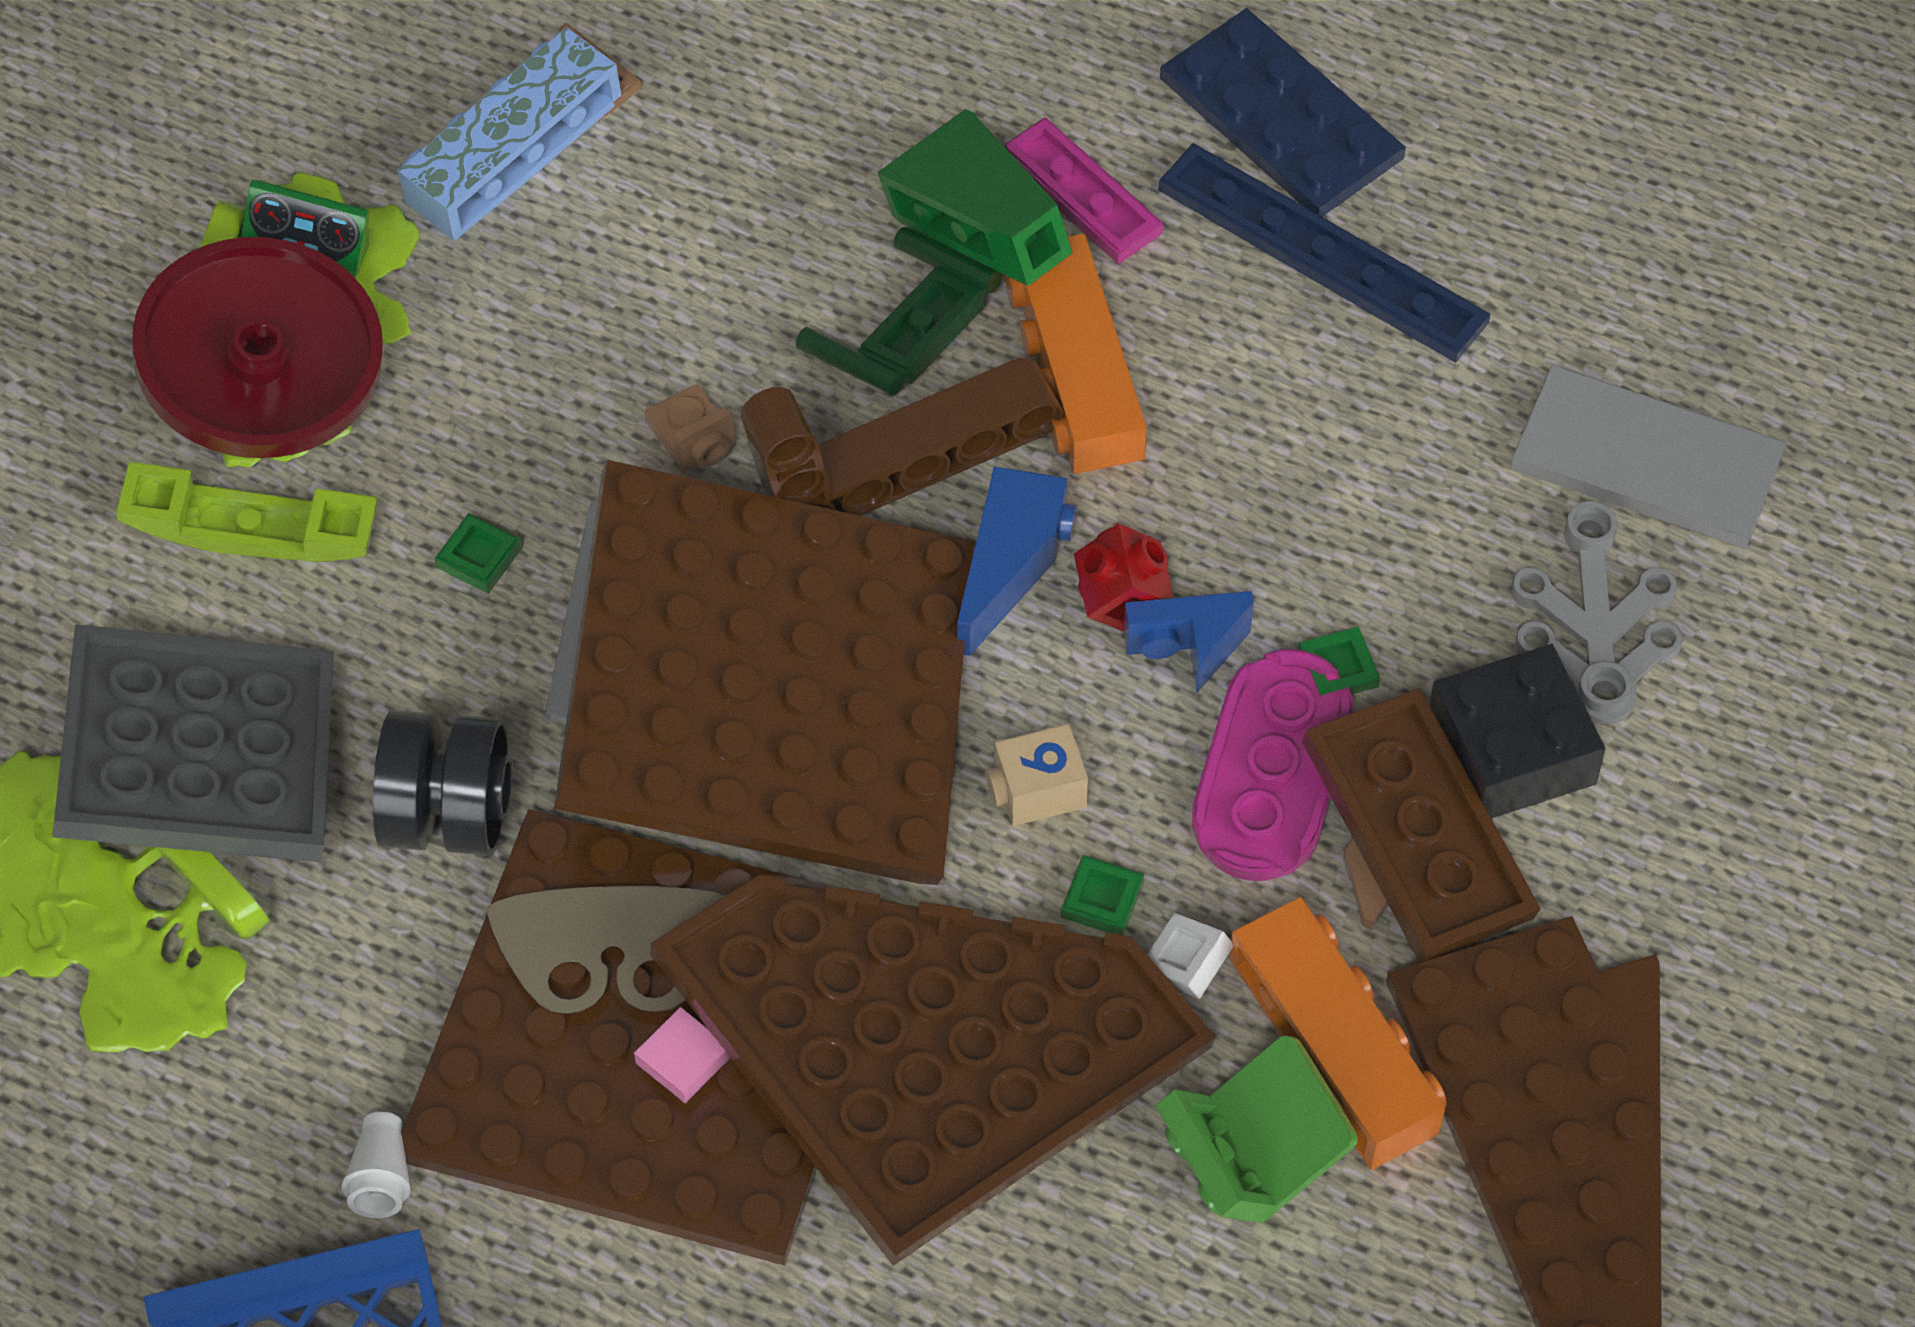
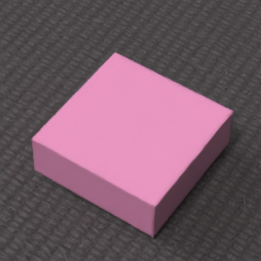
M681 1007L634 1052L636 1064L684 1103L730 1059V1056L712 1033Z

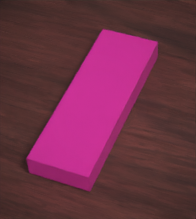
M1046 117L1003 145L1053 199L1059 211L1118 265L1163 234V223Z

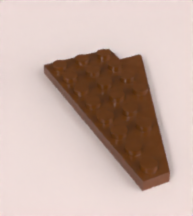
M1570 916L1388 972L1386 984L1424 1071L1431 1072L1444 1091L1447 1102L1444 1117L1535 1327H1662L1660 962L1656 954L1598 972L1574 918Z

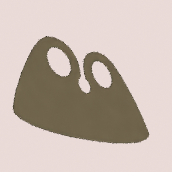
M659 886L568 888L508 897L488 906L487 915L493 934L511 969L534 1000L549 1011L569 1014L583 1011L596 1004L605 992L608 978V968L602 963L601 954L606 948L614 946L619 947L625 956L623 962L617 967V986L620 995L628 1004L640 1010L657 1012L673 1009L684 1002L685 999L675 986L669 993L657 998L646 997L640 994L634 987L633 977L637 968L646 961L654 960L650 955L651 943L726 895L707 890ZM577 962L587 968L590 972L591 983L585 994L576 999L567 1000L561 999L552 993L548 984L549 975L561 963Z

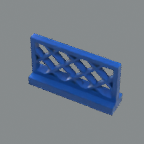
M420 1229L143 1296L148 1322L151 1327H250L252 1323L268 1319L282 1327H308L321 1306L337 1302L359 1315L352 1327H366L369 1321L379 1327H399L375 1311L390 1289L418 1283L423 1307L410 1327H423L426 1322L428 1327H442L426 1248ZM373 1294L366 1306L353 1299ZM304 1311L297 1323L284 1316Z

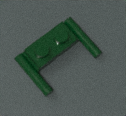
M902 227L896 233L893 243L895 249L935 268L860 345L861 347L858 351L810 327L803 328L796 339V347L799 350L892 396L900 392L904 381L912 384L986 306L984 295L987 292H995L1002 279L1000 272L907 227Z

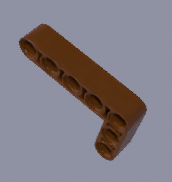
M1019 358L818 444L790 389L784 387H771L753 395L744 404L741 410V419L766 495L862 516L1045 436L1053 430L1052 419L1061 421L1064 411L1037 362L1030 358Z

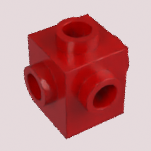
M1118 523L1102 531L1096 539L1073 554L1079 578V593L1084 601L1086 615L1090 619L1124 632L1125 603L1174 598L1167 570V554L1162 547L1161 541Z

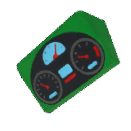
M252 180L248 191L241 238H275L307 246L330 257L356 277L369 246V211L259 180Z

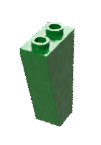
M964 109L877 172L892 216L901 224L1026 286L1032 284L1073 253L1057 204L979 118L967 109Z

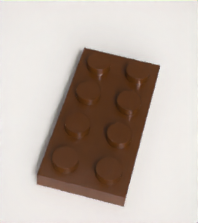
M1420 688L1306 730L1301 742L1419 963L1437 958L1535 919L1541 908Z

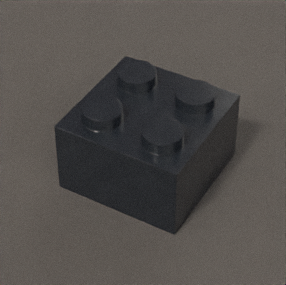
M1553 644L1433 681L1429 706L1491 819L1597 785L1606 747Z

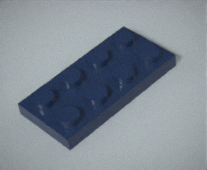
M1245 8L1160 66V79L1299 204L1321 217L1401 162L1405 157L1406 147L1248 8Z

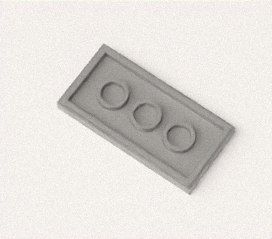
M1551 365L1512 457L1510 469L1747 549L1787 442Z

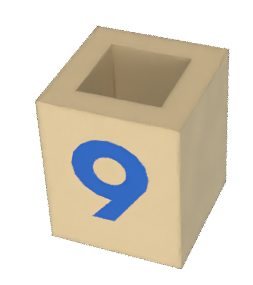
M1070 724L994 742V768L985 771L986 782L994 807L1006 806L1012 826L1087 808L1088 776Z

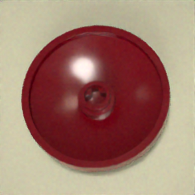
M242 237L207 244L180 257L164 269L148 287L140 301L133 324V366L138 384L149 405L167 425L183 437L210 450L238 457L275 458L294 455L320 446L347 429L367 407L378 384L382 365L383 337L381 324L374 304L362 285L343 266L319 251L298 243L275 238Z

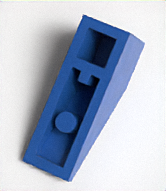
M993 467L957 622V639L965 641L964 655L970 656L1052 566L1056 560L1060 540L1071 542L1076 522L1077 505L1067 503L1068 478Z

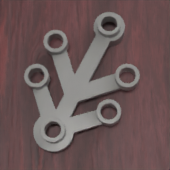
M1586 501L1577 504L1571 509L1564 532L1567 545L1579 555L1583 609L1552 586L1549 576L1538 568L1528 567L1518 571L1513 579L1511 594L1517 604L1525 608L1538 607L1582 642L1587 648L1588 664L1555 640L1553 629L1541 621H1529L1523 624L1518 630L1515 647L1518 654L1536 649V647H1531L1524 640L1531 635L1540 636L1545 640L1546 645L1553 644L1592 722L1612 724L1625 719L1633 710L1637 697L1634 684L1658 662H1669L1679 654L1682 644V633L1677 626L1667 621H1657L1650 624L1645 630L1642 643L1617 664L1615 663L1613 645L1653 608H1664L1672 603L1677 589V581L1674 575L1666 569L1650 568L1642 573L1638 586L1610 611L1605 552L1614 543L1618 522L1615 513L1605 504ZM1589 529L1597 532L1600 537L1590 538L1579 532ZM1525 582H1534L1541 587L1542 591L1530 594L1523 591L1520 585ZM1651 582H1658L1663 584L1668 591L1663 594H1655L1649 591L1646 585ZM1658 635L1665 636L1672 641L1673 645L1661 648L1656 646L1651 638ZM1596 690H1607L1613 694L1615 699H1600L1592 693Z

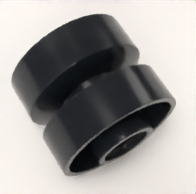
M390 710L387 713L379 737L373 783V825L376 842L379 847L425 850L433 834L437 815H440L442 835L447 852L490 856L495 853L499 843L502 820H505L508 814L512 787V761L510 755H508V734L504 719L458 715L452 726L446 750H443L441 730L435 713Z

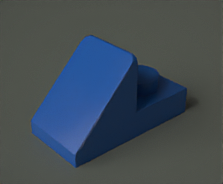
M1252 591L1125 603L1123 632L1126 654H1143L1151 659H1163L1174 655L1178 650L1189 649L1196 692H1199L1249 635L1254 603Z

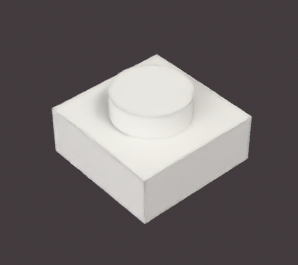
M1174 913L1147 955L1176 990L1200 999L1232 950L1233 943L1223 931Z

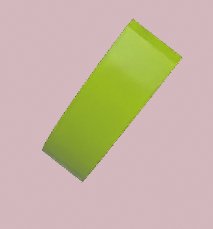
M129 461L116 511V518L124 524L153 536L209 552L310 562H329L367 555L378 501L377 497L318 488H315L313 501L198 485L193 484L191 470Z

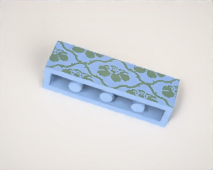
M564 28L553 39L540 44L533 51L530 58L508 77H502L497 80L490 88L488 94L468 111L456 115L449 122L446 129L424 148L415 150L407 157L403 166L397 170L405 203L455 241L537 174L615 106L613 102L621 96L616 63L569 28Z

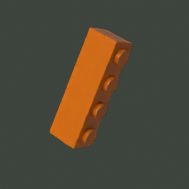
M1085 233L1069 236L1068 240L1073 253L1029 286L1005 275L1010 305L1012 309L1022 307L1026 320L1020 321V333L1025 354L1027 357L1037 355L1041 371L1064 411L1061 421L1052 419L1053 430L1050 433L1056 454L1067 453L1073 474L1145 460L1147 432L1145 420Z
M1299 897L1232 932L1233 948L1230 951V962L1279 1035L1295 1037L1301 1041L1357 1133L1355 1148L1370 1170L1385 1164L1440 1134L1447 1104L1441 1085L1431 1072L1424 1071L1422 1073L1409 1055L1410 1046L1404 1031L1393 1018L1385 1020L1373 1002L1374 995L1367 977L1359 967L1355 965L1352 967L1348 966L1337 950L1338 941L1334 930L1323 915L1317 914L1314 916L1302 897Z

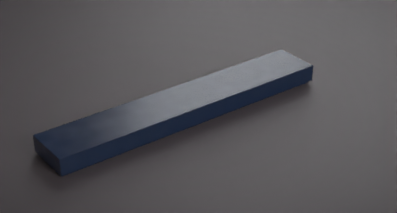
M1194 143L1190 145L1159 180L1158 191L1455 363L1489 324L1490 313Z

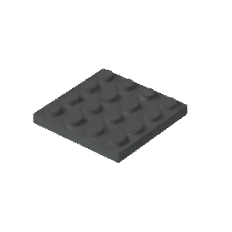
M75 624L52 837L321 862L325 837L334 651Z

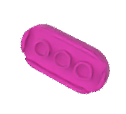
M1281 649L1266 653L1264 659L1258 660L1252 665L1248 662L1239 669L1228 686L1194 798L1192 830L1200 851L1219 870L1233 877L1250 881H1267L1291 874L1311 858L1318 846L1332 798L1301 741L1306 730L1353 713L1354 703L1348 685L1345 689L1320 696L1312 674L1308 669L1314 670L1319 674L1325 673L1328 681L1338 679L1339 672L1327 660L1313 653L1294 649Z

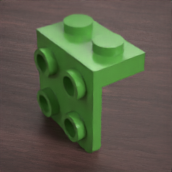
M1290 1036L1279 1037L1210 1096L1174 1089L1155 1105L1167 1125L1165 1135L1169 1144L1177 1154L1189 1162L1200 1181L1198 1184L1200 1197L1209 1209L1224 1218L1259 1223L1266 1221L1348 1154L1357 1143V1133L1301 1041Z

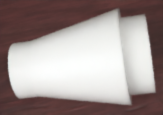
M373 1112L364 1117L360 1137L342 1182V1191L347 1197L348 1207L353 1212L364 1217H390L400 1211L402 1202L410 1195L409 1176L401 1135L403 1121L395 1114Z

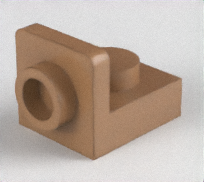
M698 384L644 410L646 423L682 473L698 465L703 467L714 465L727 455L729 449L736 446L732 414L727 407L716 410Z

